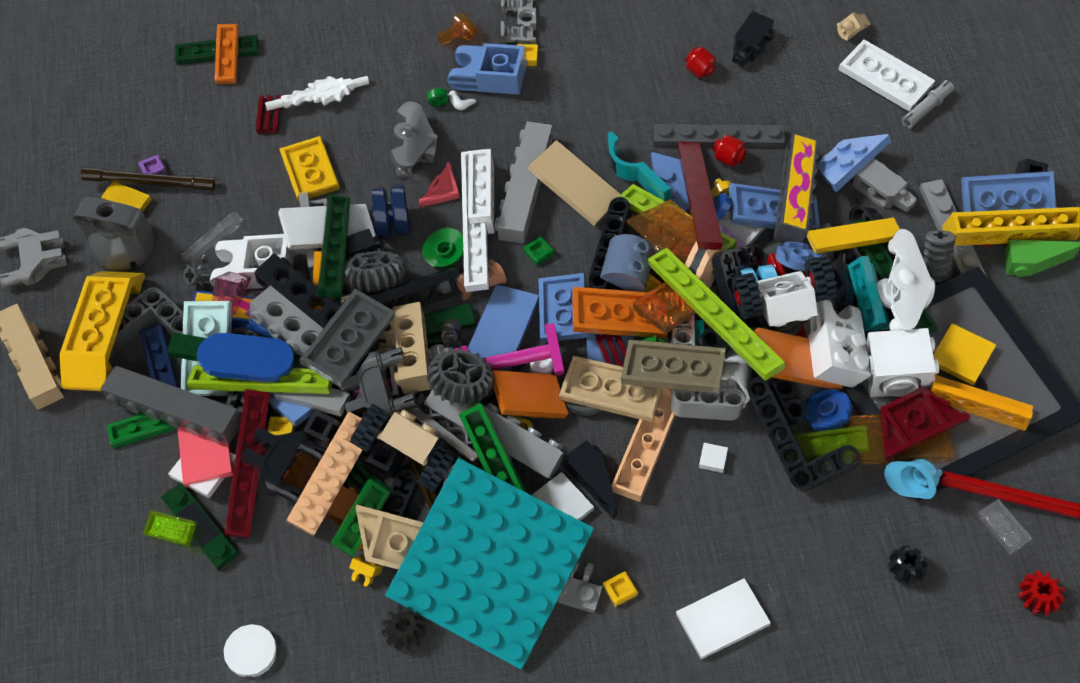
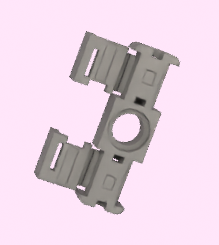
M501 0V13H507V11H514L516 13L518 10V27L512 26V28L505 26L504 21H501V43L517 42L518 40V44L537 45L536 37H533V30H536V8H533V1L536 0ZM531 17L532 20L525 22L522 21V18Z

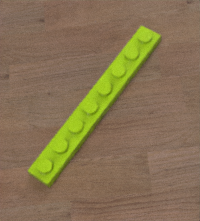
M668 248L648 258L649 266L765 381L785 369V362Z

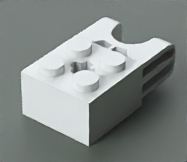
M284 234L244 236L242 240L220 241L216 244L215 253L222 262L230 264L213 270L210 283L218 290L263 288L256 282L254 271L273 253L280 258H286L293 268L295 250L288 249ZM282 278V279H280L279 281H280V282H285V281H287V280H289V279H288V278Z
M829 299L816 302L818 315L810 317L811 334L808 335L814 379L853 388L871 376L861 311L858 307L848 305L837 315Z

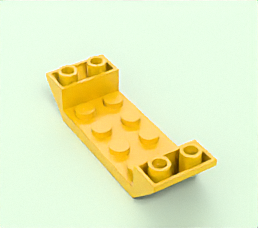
M100 271L86 277L60 351L61 387L63 389L101 391L100 388L113 370L108 360L130 294H140L145 278L144 273Z

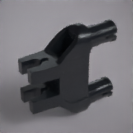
M849 249L834 251L832 262H830V265L832 264L833 267L832 271L835 274L834 279L836 280L835 286L837 288L834 310L839 312L848 305L853 306V302H855V307L859 308L847 266Z
M258 427L253 435V441L269 450L265 456H262L246 448L241 456V461L259 471L268 495L275 496L277 494L296 504L303 490L284 482V475L297 453L302 452L320 462L327 448L309 440L307 433L302 431L275 436Z

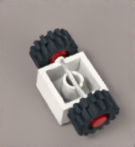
M825 255L805 260V274L807 277L801 271L756 281L753 273L732 277V288L740 317L747 319L763 315L769 326L779 327L787 322L795 320L805 321L810 319V317L817 316L816 302L833 299L837 296L835 274L832 271L833 267L832 264L830 265V260Z

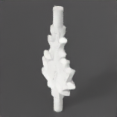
M328 76L324 80H315L314 83H309V88H306L304 91L295 90L292 92V95L281 96V99L265 102L267 111L281 107L288 108L292 105L299 106L303 102L310 103L313 100L314 103L323 102L322 104L326 106L333 101L341 102L344 95H349L350 91L356 87L368 85L369 80L367 76L353 80L351 78L344 80L342 77L335 79Z

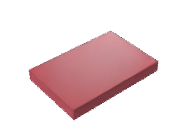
M179 426L178 438L182 479L185 487H189V484L220 477L222 479L233 476L229 444L222 441L220 443L212 442L203 434L196 436L188 432L186 428Z

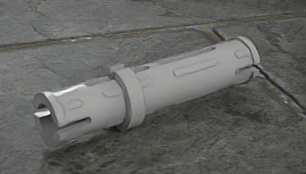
M945 80L938 88L931 90L923 101L902 117V124L905 127L908 125V129H911L935 106L943 103L942 100L954 91V85Z

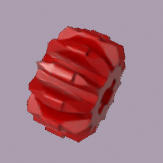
M1040 570L1035 571L1033 575L1027 574L1024 577V581L1018 586V589L1021 590L1018 594V599L1026 600L1023 608L1032 607L1033 615L1037 614L1039 610L1043 616H1047L1050 611L1053 613L1057 612L1060 608L1059 605H1062L1065 601V597L1062 596L1065 588L1057 586L1060 578L1053 580L1051 579L1050 572H1046L1043 576Z

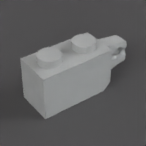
M874 158L854 177L852 186L882 209H890L895 205L908 212L917 201L906 189L908 183Z

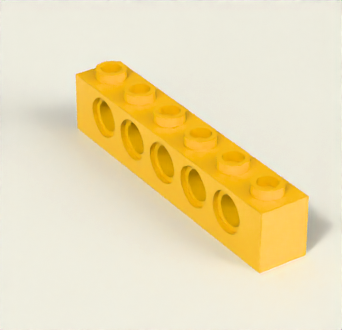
M1080 207L953 212L942 225L943 231H950L956 236L954 246L1007 244L1010 239L1040 241L1076 240L1080 236Z

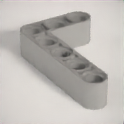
M679 309L674 313L671 327L672 344L695 346V317L691 311ZM720 388V394L671 389V410L678 417L736 420L741 416L745 397L738 389Z

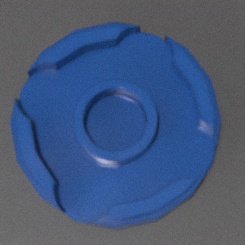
M822 389L811 395L808 403L805 402L807 412L804 418L808 426L815 431H835L843 427L852 415L853 406L848 395L839 392L838 389Z

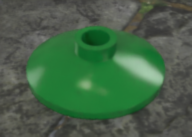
M443 228L432 233L423 245L422 254L425 261L435 268H446L458 262L464 254L462 233L453 228Z

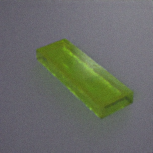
M866 425L796 435L807 459L818 458L844 445H851L860 453L870 451ZM793 450L795 461L798 459V452ZM847 451V452L844 453V455H845V454H853L854 452H853V451Z

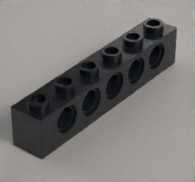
M275 253L254 271L256 282L265 290L272 286L323 329L342 306L336 299L331 300L329 297L317 295L318 285L314 286L302 271L297 272L286 258H280ZM282 278H288V279H289V280H287V281H285V282H280V281H279V280L282 279ZM299 292H305V293H306V294L303 295V296H297V295H296V294L299 293ZM315 306H323L321 310L313 309ZM379 338L369 352H375L379 349ZM368 353L358 365L359 367H361L365 359L368 357Z

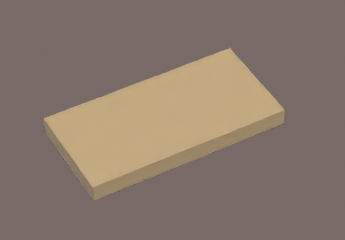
M557 140L528 166V170L594 226L607 214L611 200L621 195Z
M573 355L559 394V400L653 422L663 388L621 384L623 367Z

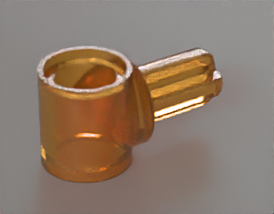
M459 13L453 18L451 28L439 33L437 39L441 45L455 38L470 40L477 34L478 27L465 13Z

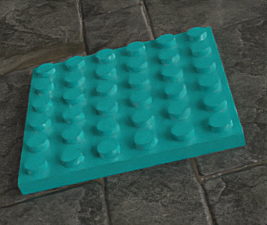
M458 458L385 596L523 670L594 528Z

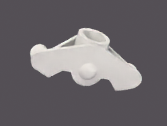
M900 229L894 234L893 239L888 244L890 253L896 255L889 279H882L876 284L882 305L891 308L895 317L890 322V331L912 330L915 328L923 309L928 307L935 291V282L928 273L913 234L906 229Z

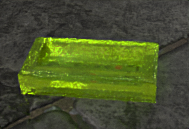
M150 510L143 535L190 546L197 522Z

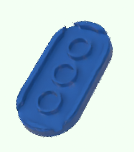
M218 333L206 338L197 350L199 365L207 374L215 377L249 381H278L280 377L287 376L292 371L295 361L293 350L286 342L280 339Z

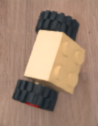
M373 403L359 422L349 442L367 452L376 438L420 464H423L422 466L426 465L416 483L434 493L440 481L444 479L450 469V465L457 454L439 444L429 460L427 457L440 437L436 434L438 430L426 422L423 426L415 422L416 416L406 410L394 412L384 430L381 431L390 413Z

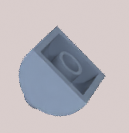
M621 234L613 237L609 243L600 278L626 291L645 292L651 269L648 264V258L654 255V247L647 240L635 235Z

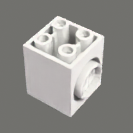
M928 328L868 333L866 347L871 376L867 378L870 398L905 396L921 387H925L928 390L931 389L935 381V374L939 373L938 359L933 357L935 341L933 337H930Z

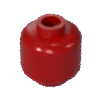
M694 47L684 60L687 62L686 69L699 79L705 75L710 77L717 68L714 65L716 57L704 47L697 49Z
M725 135L722 139H717L713 146L715 159L729 167H735L737 164L741 165L747 154L745 143L731 135Z

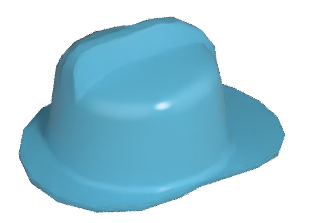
M916 459L911 462H891L886 466L884 476L888 486L899 495L931 499L935 496L936 486L943 472L941 469L935 468L928 460Z

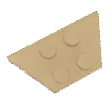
M356 505L365 561L399 569L423 522Z

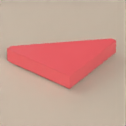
M450 162L446 163V167L440 175L436 176L428 187L426 194L423 198L419 199L420 207L460 198Z

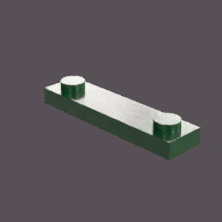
M181 482L160 497L178 521L193 524L190 536L218 571L239 556L237 551Z

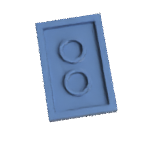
M584 273L539 278L540 339L542 343L548 342L545 325L551 323L555 324L558 341L588 338V333L573 332L572 290L573 287L586 288Z

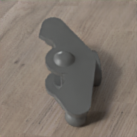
M413 101L405 102L397 110L396 114L402 119L403 123L397 124L393 131L396 139L403 142V145L393 148L390 153L391 160L397 165L395 169L396 177L400 180H407L412 176V168L417 162L433 164L437 134L433 132L421 105Z

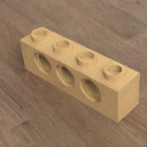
M416 302L392 307L393 311H395V317L390 322L391 330L395 333L391 335L393 349L402 347L404 351L402 356L406 358L405 362L394 364L398 371L394 372L396 386H401L404 395L431 390L427 381L430 362L427 352L425 316L421 303Z

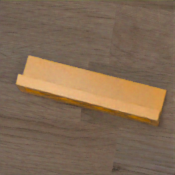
M937 375L931 388L935 396L947 400L951 403L950 406L955 409L1023 431L1026 430L1033 415L1032 405Z

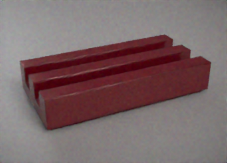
M264 95L259 96L256 120L257 134L278 133L281 108L274 110L273 128H269L271 110L267 111L266 108L264 128H262L265 102L281 99L280 95H276V98H273L272 95H268L267 98H264Z
M596 334L595 340L604 362L612 364L603 344V340H606L616 365L623 367L611 339L612 337L615 338L625 361L627 350L621 336L610 334L600 336V334Z

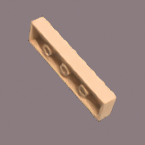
M663 388L653 422L639 419L612 483L613 493L641 502L676 416L671 410V389Z
M351 412L347 413L286 522L312 536L316 534L335 497L362 452V449L349 442L362 418Z

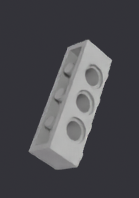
M269 286L250 302V316L256 324L264 326L273 338L286 342L292 348L293 353L300 357L310 347L307 344H312L323 330L320 325L272 286Z

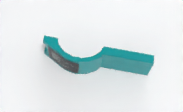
M612 131L607 133L610 166L614 174L623 180L638 181L649 193L671 204V188L644 162L627 163L617 157L620 150L615 146L619 138Z

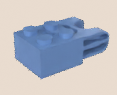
M484 43L483 46L461 45L456 49L455 59L463 68H454L449 72L447 81L451 88L466 91L520 94L527 68L525 46Z

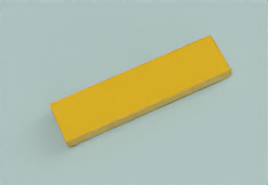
M893 217L808 231L807 238L814 254L890 242L900 228Z

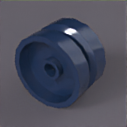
M404 185L392 186L390 190L391 201H388L387 191L384 187L372 189V214L378 238L390 237L392 233L391 222H394L395 231L398 235L410 234Z

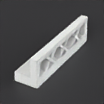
M491 149L469 151L468 219L469 224L485 222L488 234L495 233L494 163Z

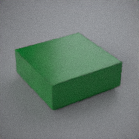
M541 236L523 247V253L537 267L555 255V250Z

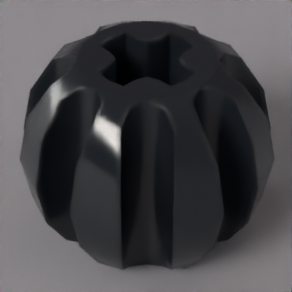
M906 545L892 552L889 556L888 568L890 573L896 574L894 576L896 581L900 583L901 580H904L909 585L916 583V580L920 581L926 575L925 568L928 567L926 557L920 556L921 550L918 548L912 550L909 545Z

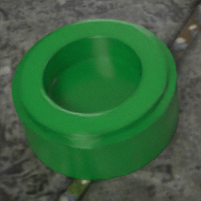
M436 88L427 93L428 104L433 107L446 104L449 100L447 90Z

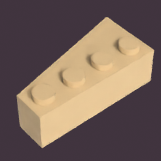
M15 304L0 311V337L10 352L8 354L17 371H20L17 373L29 399L36 409L39 410L64 398L61 391V378L53 373L56 370L55 364L51 357L47 358L45 355L48 349L42 339L39 340L37 337L41 333L36 323H30L19 305Z

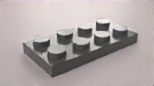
M354 289L300 358V364L342 388L393 320L395 311Z

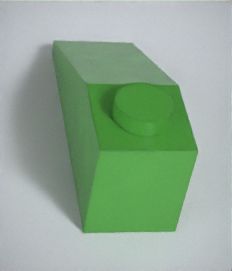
M1010 239L1004 251L1006 275H1015L1017 277L1031 276L1071 260L1078 252L1080 242Z

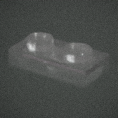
M999 499L977 514L978 518L1010 555L1029 544L1033 539Z

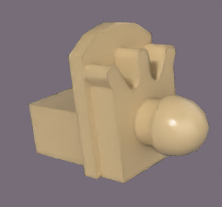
M853 12L843 21L837 23V30L842 39L849 40L871 24L865 14Z

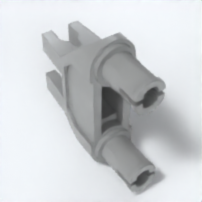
M21 228L17 229L15 234L0 237V252L19 247L21 263L19 270L0 274V283L3 288L22 283L27 286L35 284L49 270L67 265L66 256L63 255L61 249L65 247L64 239L60 238L58 230L39 234L30 229Z

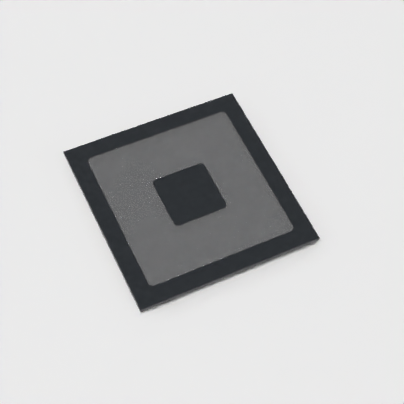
M979 266L935 286L933 298L928 307L925 308L938 328L936 333L930 335L935 341V351L952 323L996 344L993 353L974 386L939 369V373L935 374V376L937 375L1032 405L1033 415L1026 430L1023 431L968 413L971 416L969 421L889 459L890 462H911L916 459H925L931 462L935 468L941 469L942 472L947 471L969 477L1080 422V403ZM888 308L886 311L889 322H891L895 317L891 308ZM864 328L865 339H866V341H867V337H868V333H869V332L890 331V329H888V330H881V331H866V332H865V328ZM867 379L853 388L843 386V390L883 450L880 407L900 397L870 398ZM940 480L936 486V492L947 488L941 485ZM914 498V500H915L916 502H918V501H920V500L923 499V498Z

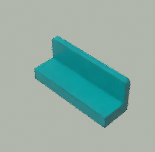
M860 256L847 266L861 311L865 332L890 329V322L886 307L882 305L876 285L878 278L874 264L870 263L869 256Z

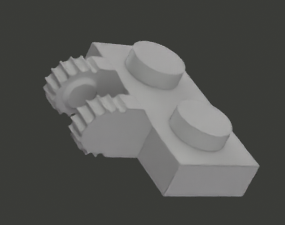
M577 563L557 603L595 614L602 586L589 583L594 564L588 563L585 567L583 581L575 579L574 576L579 566V563Z

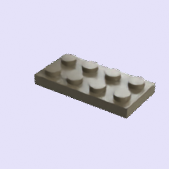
M629 340L621 375V384L720 394L726 348Z

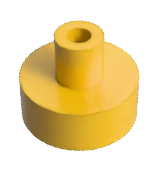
M720 178L716 179L713 182L714 187L711 191L713 197L722 193L729 197L731 182L722 181Z

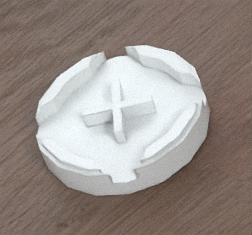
M253 624L241 626L232 632L226 640L224 659L231 671L238 676H260L268 671L275 662L276 641L270 631L262 626Z

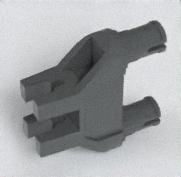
M402 347L382 354L378 351L372 352L365 359L357 374L349 377L342 388L340 387L341 391L345 390V392L361 390L362 398L345 403L347 413L351 412L355 415L365 412L374 403L390 413L389 418H391L396 411H407L419 407L418 402H415L417 400L415 393L393 399L385 370L388 366L406 361L405 356H402L404 354Z

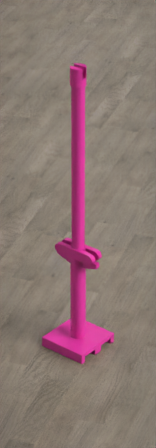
M555 324L545 325L548 339L547 345L484 357L487 364H491L492 370L552 358L555 375H565ZM465 345V346H461V347H462V351H468V348H467L466 345ZM389 378V387L390 390H393L391 378ZM360 389L355 391L352 398L357 397V395L360 392Z

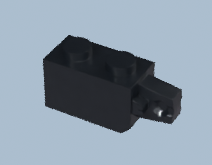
M751 11L735 34L733 63L744 66L749 60L754 62L758 55H762L767 41H771L775 34L773 19Z

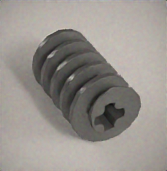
M930 231L925 235L923 260L926 268L933 275L934 282L946 281L951 276L956 236L950 231Z

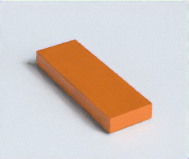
M217 24L214 79L216 84H237L238 24Z

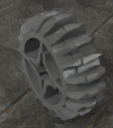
M384 250L352 256L351 259L345 261L344 284L347 286V289H357L362 293L379 292L383 289L387 290L389 287H395L396 284L401 283V280L404 279L405 272L402 257H399V254Z
M450 347L448 352L442 350L439 355H435L428 367L427 381L429 382V389L434 391V396L441 395L442 401L449 400L451 405L454 402L459 403L461 407L464 403L471 406L473 402L480 403L482 399H486V396L492 389L494 375L493 371H491V364H487L486 358H480L479 352L473 354L470 349L462 351L461 347L455 351Z

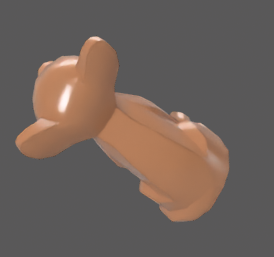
M489 259V286L507 283L502 267L493 259ZM463 273L459 274L460 277L456 278V285L462 292L461 299L465 301L470 297L471 292H466Z

